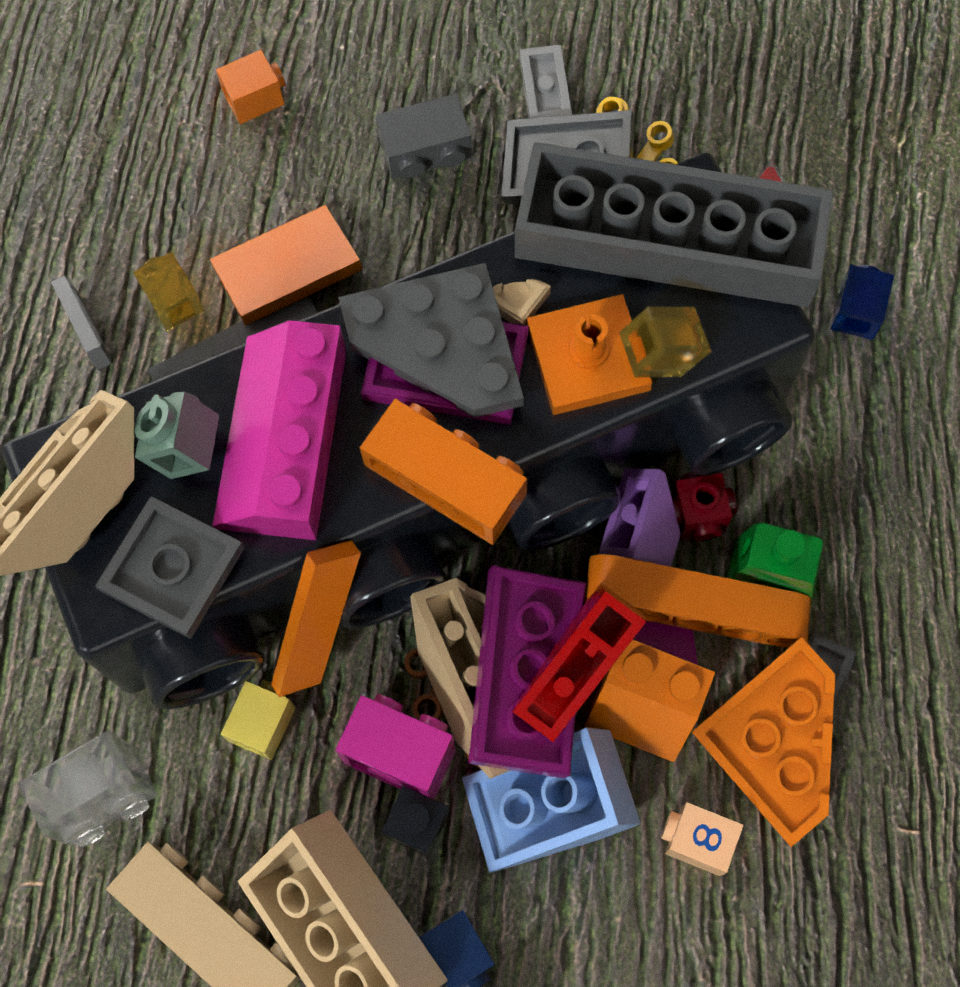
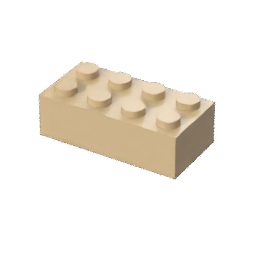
M331 810L291 828L237 881L306 987H441L448 981Z

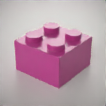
M376 694L374 700L361 695L335 749L346 766L401 790L402 786H405L431 799H435L456 752L453 735L447 732L449 726L426 714H421L419 720L412 718L402 712L403 705L384 695Z

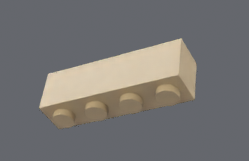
M147 842L106 888L112 896L211 987H295L301 980L277 941L272 947L266 944L256 935L262 927L241 908L233 914L220 902L225 893L204 875L197 881L183 869L189 861L169 843L160 848L153 843Z

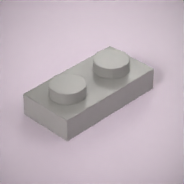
M561 45L520 49V65L528 118L572 115Z

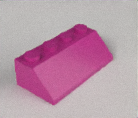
M289 320L247 337L212 524L213 528L308 540L317 539L347 352L340 325Z

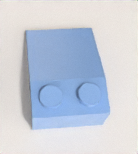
M587 727L574 732L571 773L565 779L513 770L492 779L482 770L462 778L489 873L594 842L641 824L610 730Z

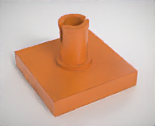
M623 294L527 318L526 326L529 327V337L553 415L651 390L652 381Z

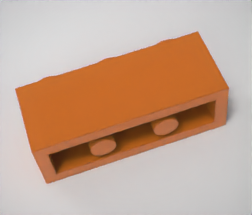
M394 399L360 446L364 466L493 545L527 495V478L522 476L524 474L523 470L506 457L498 456L494 459L481 451L478 442L467 433L458 429L450 432L438 425L434 415L424 407L415 403L407 406Z

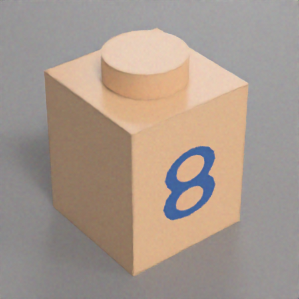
M686 802L681 807L679 813L671 810L661 836V839L669 842L665 854L715 875L722 876L728 872L743 824Z

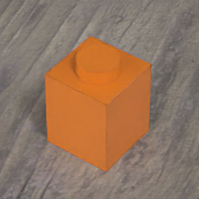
M262 50L215 69L222 92L239 124H243L284 105L280 89L286 86L284 77L276 62L269 65Z

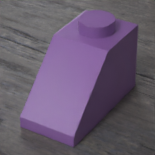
M625 468L618 488L622 501L609 517L598 555H615L671 567L681 533L666 474L660 469Z

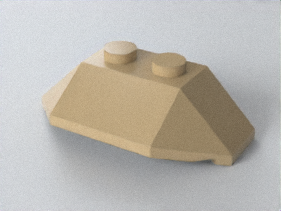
M100 390L91 398L90 405L75 412L52 434L0 497V576L67 563L76 551L86 545L91 532L108 511L119 504L124 491L134 480V407L128 401Z
M453 578L415 592L410 597L418 655L456 742L469 755L486 595L467 587V584L458 578ZM478 765L490 779L510 771Z

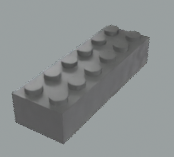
M533 142L515 226V258L809 308L821 281L833 190Z

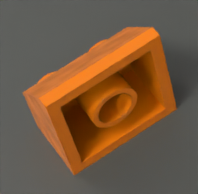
M632 640L600 681L584 727L610 730L612 737L616 740L675 762L698 720L715 672Z

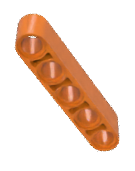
M599 554L593 555L589 559L584 604L602 582L639 610L645 620L649 622L783 648H789L801 637L808 643L811 598L805 594L615 555Z

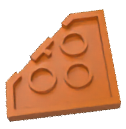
M802 637L692 731L693 735L790 847L829 815L835 673Z

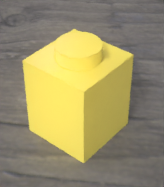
M262 680L260 685L257 686L246 681L220 735L234 745L272 760L296 707L290 699L286 698V695L278 697L271 685L272 682Z

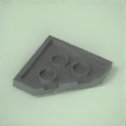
M486 263L338 297L351 351L368 360L370 357L393 369L394 374L428 393L433 391L455 403L457 409L473 418L524 406L523 393Z

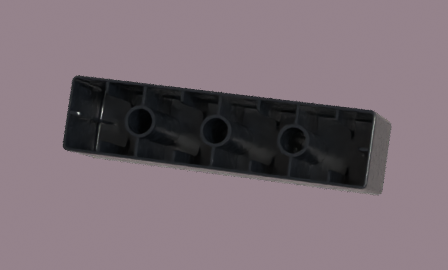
M702 153L675 164L722 172L710 153ZM515 231L381 286H389L486 263L492 287L500 283L505 285L512 282H526L527 279H535L551 286L550 295L534 316L623 294L652 381L650 391L553 415L528 334L519 381L524 397V406L514 408L511 425L430 412L436 418L438 425L450 432L458 429L467 433L478 442L481 451L494 459L498 456L506 457L523 470L524 474L522 476L527 478V495L503 529L504 531L510 528L518 546L523 550L537 551L561 544L587 532L609 517L622 501L621 493L615 481L622 478L625 468L645 469L682 452L694 474L710 475L735 467L771 447L792 426L793 417L785 401L815 339L814 329L801 306L515 258ZM340 304L299 320L300 322L340 325L347 350L317 539L308 540L219 530L242 542L245 549L191 639L100 592L95 585L151 496L212 527L246 343L117 396L128 401L134 407V424L137 415L146 405V402L151 401L153 396L157 394L163 398L175 392L190 393L196 396L202 404L219 414L210 470L174 479L168 478L135 458L139 438L136 437L134 432V480L124 491L121 501L116 507L108 511L91 532L86 545L76 551L67 563L44 567L75 651L83 660L124 692L136 693L147 688L154 706L169 710L184 708L210 700L240 686L252 678L263 667L265 658L257 639L287 627L305 557L309 551L346 541H353L360 551V558L339 623L348 629L380 624L412 610L410 596L413 593L445 581L446 575L438 559L484 540L364 466L360 446L390 405L362 400L361 390L368 359L351 351ZM501 317L502 322H504V323H509L508 321H506L505 319H503V318ZM72 415L12 439L3 445L1 452L12 482L52 434Z

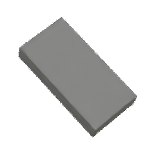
M62 276L52 281L51 283L87 355L97 370L112 364V358L69 277Z

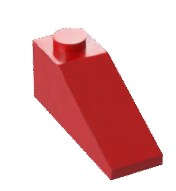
M601 582L571 621L512 712L550 741L554 742L644 626L646 620L642 613Z

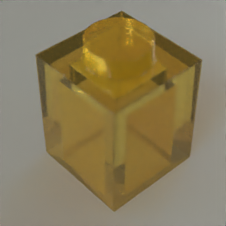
M172 251L162 257L158 256L149 259L141 268L133 272L166 332L204 312L197 292Z
M647 307L619 332L635 378L682 376L711 353L695 307Z

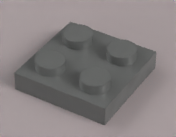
M151 496L95 587L109 597L191 639L245 547L242 542Z

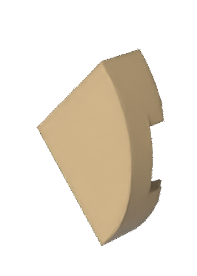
M527 279L526 282H512L505 285L500 283L495 285L493 291L500 316L511 324L526 326L527 318L534 316L550 295L551 286L535 279Z

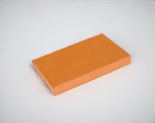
M326 205L210 259L216 274L245 326L363 270L359 257Z

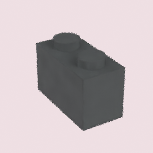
M457 93L375 115L378 138L392 180L401 177H416L423 171L442 166L453 167L459 165L464 160L472 158L471 134Z

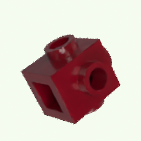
M690 472L683 475L681 480H677L671 498L681 533L679 540L694 539L695 541H707L724 534L732 519V515L737 512L734 491L732 487L725 488L722 473L698 475ZM708 501V505H704L699 502Z

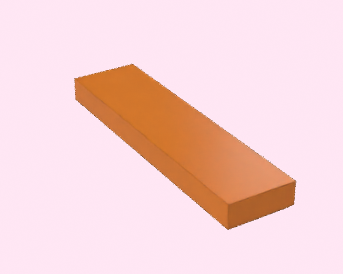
M346 541L309 551L306 554L271 683L278 697L321 684L343 613L342 611L361 554L353 541Z

